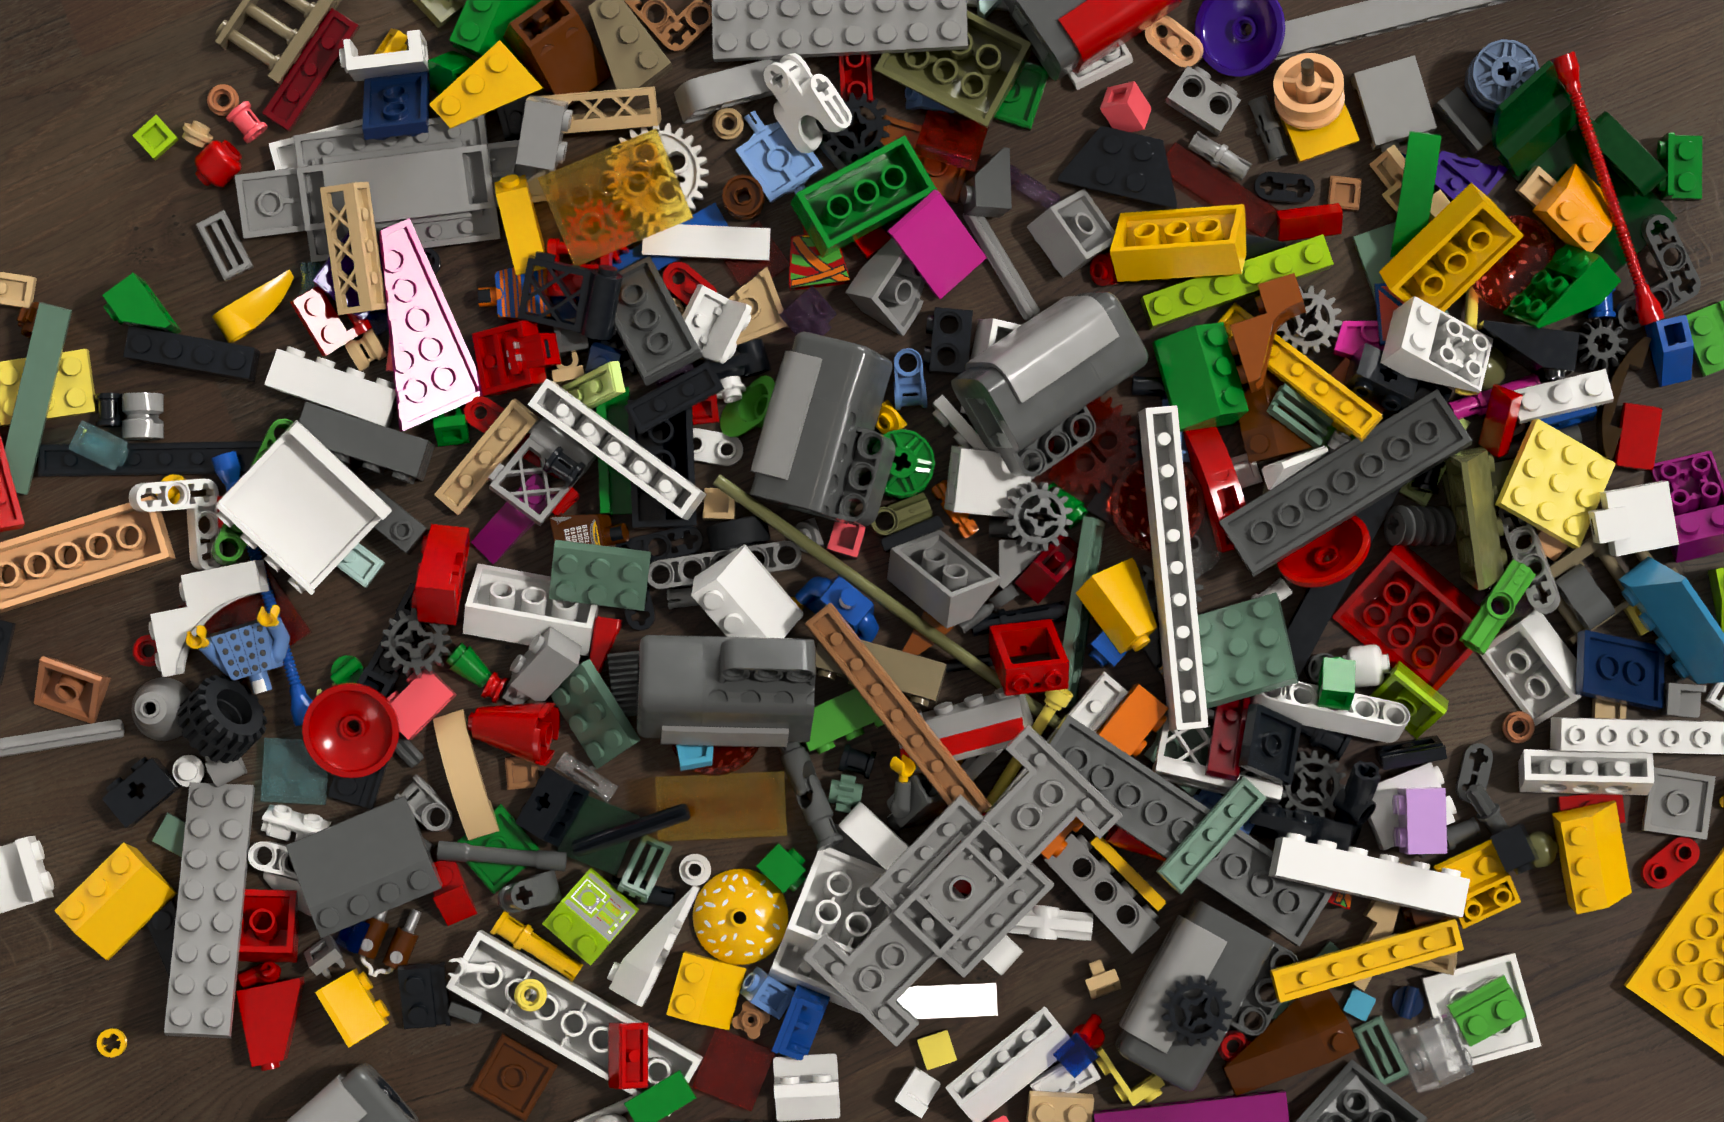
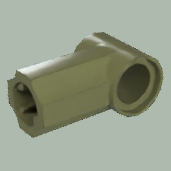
M923 492L887 507L879 508L877 517L879 515L889 516L893 522L891 529L886 531L880 530L876 526L875 521L869 527L873 535L878 538H885L934 516L928 499Z

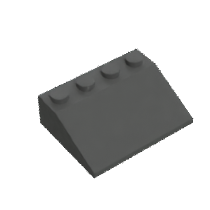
M405 795L286 845L308 909L321 938L442 888L443 883Z
M1351 1060L1296 1122H1427L1428 1118L1355 1061Z

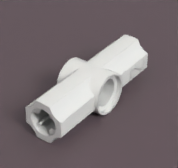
M1035 905L1009 933L1027 934L1028 937L1057 940L1058 937L1091 941L1094 913L1060 910L1059 907Z

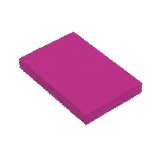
M936 189L887 231L933 294L939 299H942L987 258L941 193Z

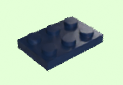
M427 71L364 79L362 127L364 140H385L394 136H417L421 133L429 132V78Z
M1589 630L1580 631L1577 634L1576 695L1654 711L1663 709L1665 654L1655 644Z

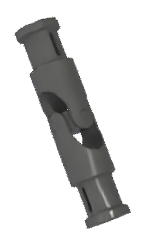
M788 742L787 747H779L782 754L780 757L788 780L791 782L807 826L812 827L817 839V850H825L843 842V836L838 834L832 820L833 811L816 775L807 748L802 747L801 742ZM810 793H813L812 802L807 797Z

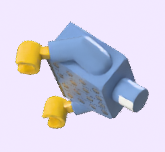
M272 605L270 614L261 606L257 620L210 634L211 638H206V628L203 625H199L196 629L199 637H195L190 631H187L186 643L190 648L199 649L210 662L226 676H229L232 681L249 677L255 695L272 690L267 671L283 666V659L286 658L290 635L281 618L278 617L280 607Z

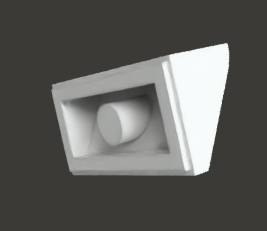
M1321 446L1304 450L1264 466L1261 470L1268 490L1275 488L1323 459L1328 452V448Z

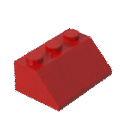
M245 889L238 961L297 963L299 941L297 890Z

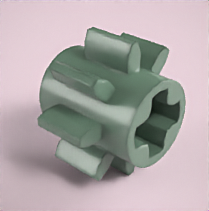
M841 774L840 780L832 779L828 802L836 804L835 811L849 813L851 807H855L859 801L861 802L863 784L855 783L856 776Z

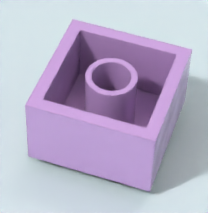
M1398 788V795H1393L1392 799L1393 814H1398L1399 827H1394L1393 831L1394 846L1399 847V852L1404 854H1446L1445 788Z

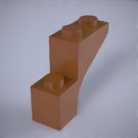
M1295 273L1258 284L1260 296L1254 298L1260 315L1230 325L1233 336L1227 337L1232 355L1239 354L1242 365L1236 366L1241 383L1249 384L1251 393L1261 390L1264 386L1273 341L1278 329L1289 319L1306 313Z

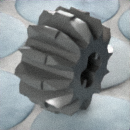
M1599 317L1594 318L1592 326L1587 322L1581 325L1584 333L1577 332L1580 333L1579 341L1582 342V344H1578L1577 352H1583V355L1577 361L1582 363L1589 359L1587 369L1590 371L1594 370L1597 363L1600 370L1606 369L1607 371L1608 363L1612 367H1616L1619 365V360L1616 356L1624 357L1627 353L1619 346L1627 344L1628 339H1618L1617 335L1623 331V328L1619 326L1611 330L1613 325L1612 319L1606 320L1604 325H1602ZM1602 338V344L1607 348L1598 351V345L1594 341Z

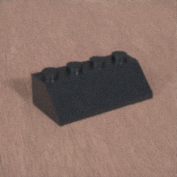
M692 407L639 435L628 414L629 437L695 485ZM631 481L632 527L634 530L667 529L697 525L696 510L689 520L682 519Z

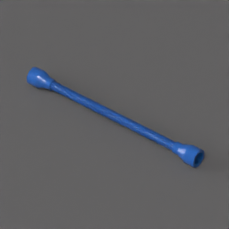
M236 451L212 458L216 475L225 485L226 491L240 479L241 466ZM247 544L246 549H248L247 553H249L250 561L263 560L261 558L262 555H260L261 552L258 551L260 548L257 547L253 550ZM269 586V591L260 593L263 596L262 600H264V607H266L265 611H268L267 613L269 614L272 605L277 604L274 594H272L271 586ZM289 645L286 658L283 659V666H285L284 670H286L285 674H287L288 684L291 685L289 690L291 696L290 712L294 725L297 727L303 725L305 713L312 699L306 693L304 685L302 686V683H300V676L296 672L295 660H292L294 657L291 656L292 652H290L291 648H289Z

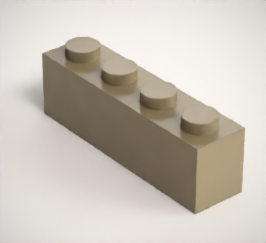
M861 640L905 696L911 697V703L923 707H928L929 702L937 703L947 669L945 663ZM818 642L816 648L817 676L835 681L836 676L848 679L820 642ZM849 680L848 685L853 686V684Z

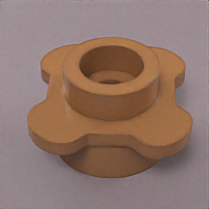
M746 1001L742 1004L740 1014L733 1018L732 1025L735 1029L745 1031L750 1039H756L760 1036L762 1026L770 1021V1014L761 1011L754 1004ZM749 1017L754 1018L753 1023L748 1022Z

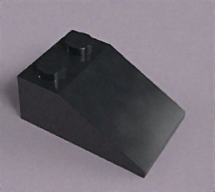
M1483 320L1477 325V330L1493 338L1492 344L1500 349L1504 355L1529 372L1540 374L1541 380L1556 381L1559 378H1565V376L1575 371L1580 333L1546 328L1538 329L1531 326Z

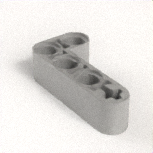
M781 59L761 60L684 82L674 92L683 123H692L704 119L719 109L774 95L767 87L763 74L768 65L774 62L780 63ZM796 66L790 68L789 71L791 72L796 69ZM781 75L777 77L775 80L778 81L782 79L783 76Z

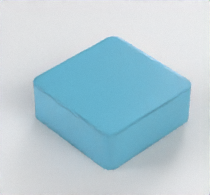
M1352 988L1342 1010L1362 1021H1366L1376 999L1356 988Z

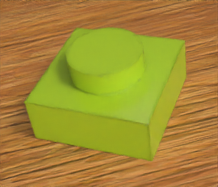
M158 115L152 117L133 134V137L155 161L179 140Z

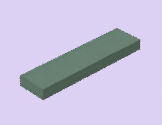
M1241 776L1156 872L1179 894H1182L1267 798L1247 778Z

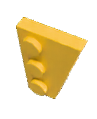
M499 40L429 105L452 129L544 88Z

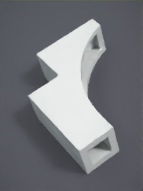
M254 560L181 575L182 582L179 583V592L182 600L186 601L187 607L150 614L149 633L151 638L156 641L158 652L155 653V663L158 671L162 672V677L183 674L185 672L186 660L190 650L186 643L187 631H190L196 637L197 626H204L214 614L225 606L246 596L269 591L263 560Z

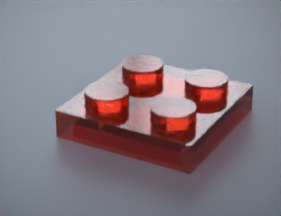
M928 110L914 151L917 155L975 172L988 128L972 120L951 116L943 111L935 112Z
M716 1028L692 1087L752 1111L775 1053L771 1052L772 1049L724 1029Z

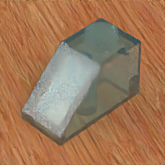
M82 420L68 449L115 471L117 465L121 467L128 456L129 449L126 447L129 442Z

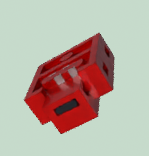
M517 321L472 333L482 396H499L542 385L546 380L545 368L561 364L556 333H539L536 322Z

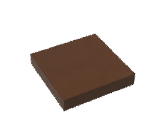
M502 1033L470 1090L526 1122L558 1064Z

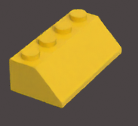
M1470 183L1394 256L1379 273L1389 290L1404 303L1413 296H1416L1445 312L1524 235L1489 197L1473 183Z
M1244 204L1120 213L1110 249L1117 282L1242 274L1246 258Z

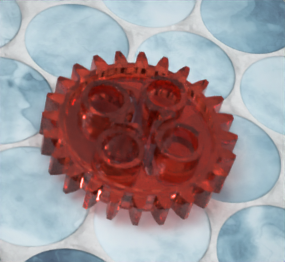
M1101 397L1086 405L1090 414L1094 416L1096 432L1091 439L1092 446L1107 461L1102 463L1087 446L1079 447L1049 468L1052 469L1048 476L1050 481L1060 477V488L1070 483L1072 493L1076 492L1078 486H1082L1084 494L1088 495L1090 486H1094L1096 491L1101 493V483L1105 482L1107 486L1112 488L1111 478L1113 476L1120 480L1124 479L1120 469L1131 470V465L1126 459L1136 458V453L1130 450L1129 447L1138 445L1137 439L1129 438L1130 435L1136 432L1135 426L1126 427L1131 421L1130 414L1120 416L1124 409L1122 404L1113 409L1112 397H1109L1104 403L1101 402ZM1075 421L1073 426L1078 432L1079 425L1077 421ZM1108 435L1117 439L1116 446L1109 450L1099 445L1101 439ZM1052 438L1048 442L1050 452L1054 449V440ZM1083 458H1090L1095 462L1093 469L1088 472L1080 471L1077 468V464Z

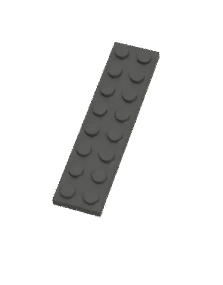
M1436 389L1375 426L1362 442L1357 438L1220 520L1219 525L1254 577L1449 459L1450 456L1472 445V439L1439 390Z

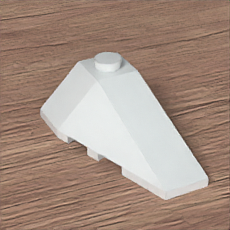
M694 885L623 958L621 964L614 962L607 977L608 980L612 981L609 989L640 1007L646 1003L700 887Z

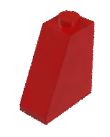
M304 976L236 991L252 1067L261 1066V1071L281 1067L280 1061L288 1058L305 985Z

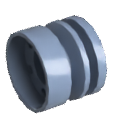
M1501 39L1489 43L1474 57L1465 72V88L1469 99L1477 108L1487 113L1495 114L1497 107L1540 69L1536 56L1526 45L1516 40ZM1502 68H1504L1505 73L1511 74L1506 81L1504 76L1498 75Z

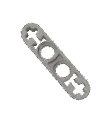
M1500 507L1498 514L1502 519L1503 530L1513 559L1526 566L1535 562L1542 564L1540 574L1533 579L1525 591L1528 601L1539 613H1551L1559 606L1560 594L1536 527L1520 518L1518 520L1522 526L1517 527L1510 518L1512 514ZM1522 535L1532 536V543L1528 548L1523 550L1517 548L1516 543L1519 537ZM1538 585H1542L1549 595L1547 597L1548 602L1542 604L1540 601L1541 593L1536 587Z

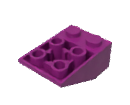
M1712 451L1655 463L1654 469L1650 471L1652 481L1669 482L1679 545L1670 546L1675 562L1679 563L1724 552V483Z

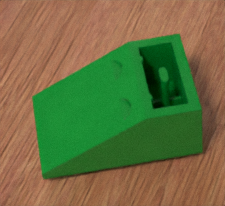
M1566 244L1554 253L1552 260L1543 270L1533 276L1531 283L1523 292L1511 300L1510 306L1503 314L1539 329L1600 305L1621 280L1600 255Z

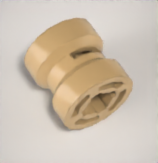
M373 329L366 331L361 339H352L344 344L359 371L368 368L370 362L375 359L382 360L387 357V352ZM360 344L363 345L369 357H367Z

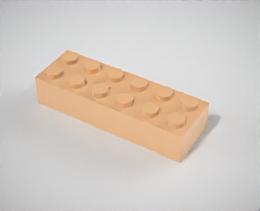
M148 496L141 498V501L158 500V498ZM129 502L0 542V613L176 559L162 512H139L133 509Z

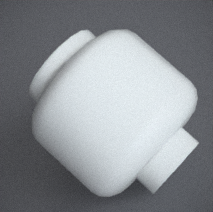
M1376 644L1352 646L1348 650L1347 655L1342 656L1346 660L1356 661L1355 687L1381 685L1384 680V674L1390 673L1389 655H1382L1380 647Z

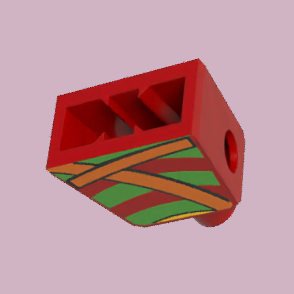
M804 226V235L791 237L790 291L850 284L841 248L822 258Z

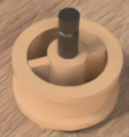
M1303 53L1286 60L1275 73L1273 81L1275 108L1279 116L1287 124L1299 129H1318L1329 125L1341 113L1345 102L1344 78L1341 69L1332 59L1321 54Z

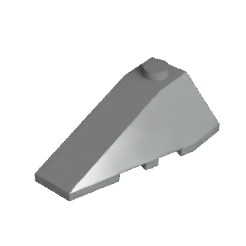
M891 238L860 269L845 293L863 313L898 335L904 336L923 305L924 301L920 297L925 282L893 238Z

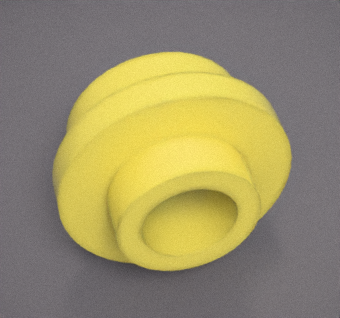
M526 979L519 983L515 989V1002L522 1010L536 1011L546 1002V988L536 979ZM526 990H535L537 998L534 1001L527 1000L525 997Z

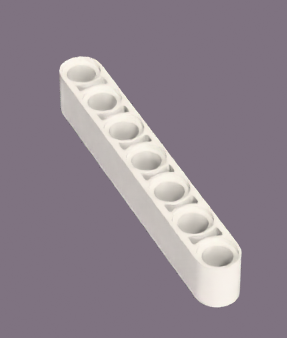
M860 801L838 825L885 870L909 847L907 843ZM952 886L953 892L957 896L964 897L955 887ZM1006 935L983 960L1000 975H1003L1024 951Z

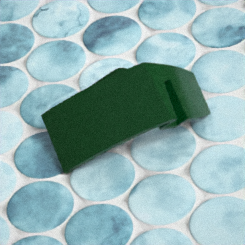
M1550 60L1497 107L1491 133L1493 147L1501 154L1498 160L1508 169L1507 171L1518 184L1522 182L1533 166H1540L1558 182L1573 164H1577L1600 187V180L1597 179L1596 169H1594L1595 165L1592 164V157L1589 156L1591 153H1588V145L1584 141L1583 130L1579 126V118L1576 117L1575 107L1572 106L1574 103L1571 102V95L1566 93L1558 79L1555 66ZM1604 111L1595 120L1591 118L1589 120L1592 121L1593 131H1595L1594 135L1597 136L1595 139H1598V147L1601 148V155H1603L1604 162L1606 163L1605 166H1607L1606 170L1609 171L1607 174H1610V182L1613 183L1614 193H1616L1615 197L1618 198L1619 209H1622V217L1626 221L1627 232L1630 233L1631 244L1634 245L1635 255H1637L1647 246L1641 232V224L1647 216L1660 214L1668 217L1672 223L1677 220V217L1651 192L1668 174L1662 165L1614 117ZM1654 222V229L1651 230V234L1660 235V229L1664 226ZM1612 226L1611 231L1592 253L1600 255L1609 267L1617 273L1627 262L1625 261L1626 258H1624L1625 254L1622 253L1624 250H1621V242L1617 238L1616 227Z

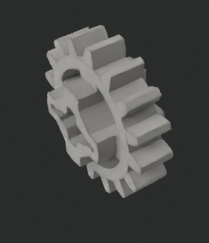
M1309 286L1306 293H1303L1301 287H1299L1303 300H1311L1310 304L1305 307L1306 313L1289 319L1294 326L1295 331L1293 335L1288 329L1287 321L1276 333L1282 332V339L1289 341L1290 345L1294 348L1300 347V352L1303 355H1306L1308 348H1311L1314 354H1318L1320 352V344L1328 349L1331 346L1328 338H1338L1339 334L1333 329L1341 327L1342 321L1335 320V316L1342 311L1338 308H1332L1331 305L1336 300L1334 297L1328 300L1324 298L1326 290L1322 289L1317 295L1314 294L1313 286ZM1322 307L1327 314L1328 324L1322 319L1320 313ZM1314 309L1311 322L1315 325L1310 324L1301 333L1304 320L1300 316L1304 317ZM1312 333L1322 336L1314 341H1303L1306 335Z

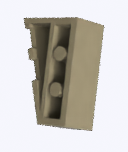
M596 0L588 6L616 89L650 87L673 70L670 60L624 0ZM619 97V98L622 99L624 102H626V100H627L629 97Z

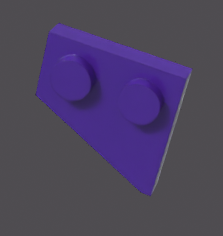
M1441 151L1439 152L1434 189L1436 191L1441 189L1451 202L1470 183H1473L1487 196L1508 169L1501 165L1492 166L1480 163V160L1469 157L1460 158L1457 154Z

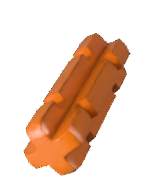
M947 480L939 482L932 488V493L936 499L942 500L941 506L943 509ZM944 509L953 524H958L959 528L957 530L964 539L969 538L979 530L975 521L968 518L970 514Z

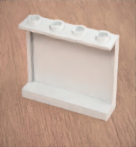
M297 420L216 503V508L220 510L216 515L228 527L231 528L235 524L243 532L240 537L253 550L259 546L267 554L264 560L277 572L281 568L284 569L291 576L288 582L302 594L306 590L311 595L315 592L314 589L372 528L392 512L391 508Z

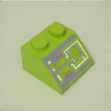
M590 868L542 924L591 966L639 911V908L595 870Z

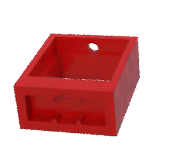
M1052 619L989 626V654L1005 696L1069 689V660ZM1049 653L1052 659L1012 664L1010 657Z

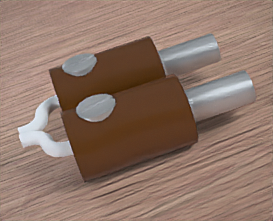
M411 909L404 928H396L382 961L383 964L390 967L389 969H377L374 971L372 965L365 959V957L375 959L389 926V923L384 920L388 911L364 921L353 951L361 955V962L369 969V975L377 977L380 973L390 974L394 969L398 970V965L408 964L419 938V935L415 934L414 931L422 912Z

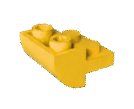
M1488 840L1433 866L1436 872H1441L1442 868L1461 871L1460 877L1470 879L1463 917L1456 918L1463 929L1521 902L1511 876L1505 871L1492 840Z

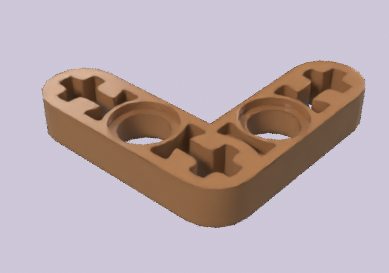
M624 0L668 49L674 52H683L688 49L712 26V7L704 2V0H694L678 16L664 0H649L643 5L641 10L638 9V6L643 4L640 0ZM654 5H660L664 9V18L659 23H652L648 19V10ZM697 7H705L709 13L707 22L702 25H697L692 20V12ZM686 19L688 25L696 29V32L692 35L691 31L687 30L682 35L684 42L681 45L676 42L671 45L670 41L673 37L670 33L673 30L681 32L686 27L681 24V21Z

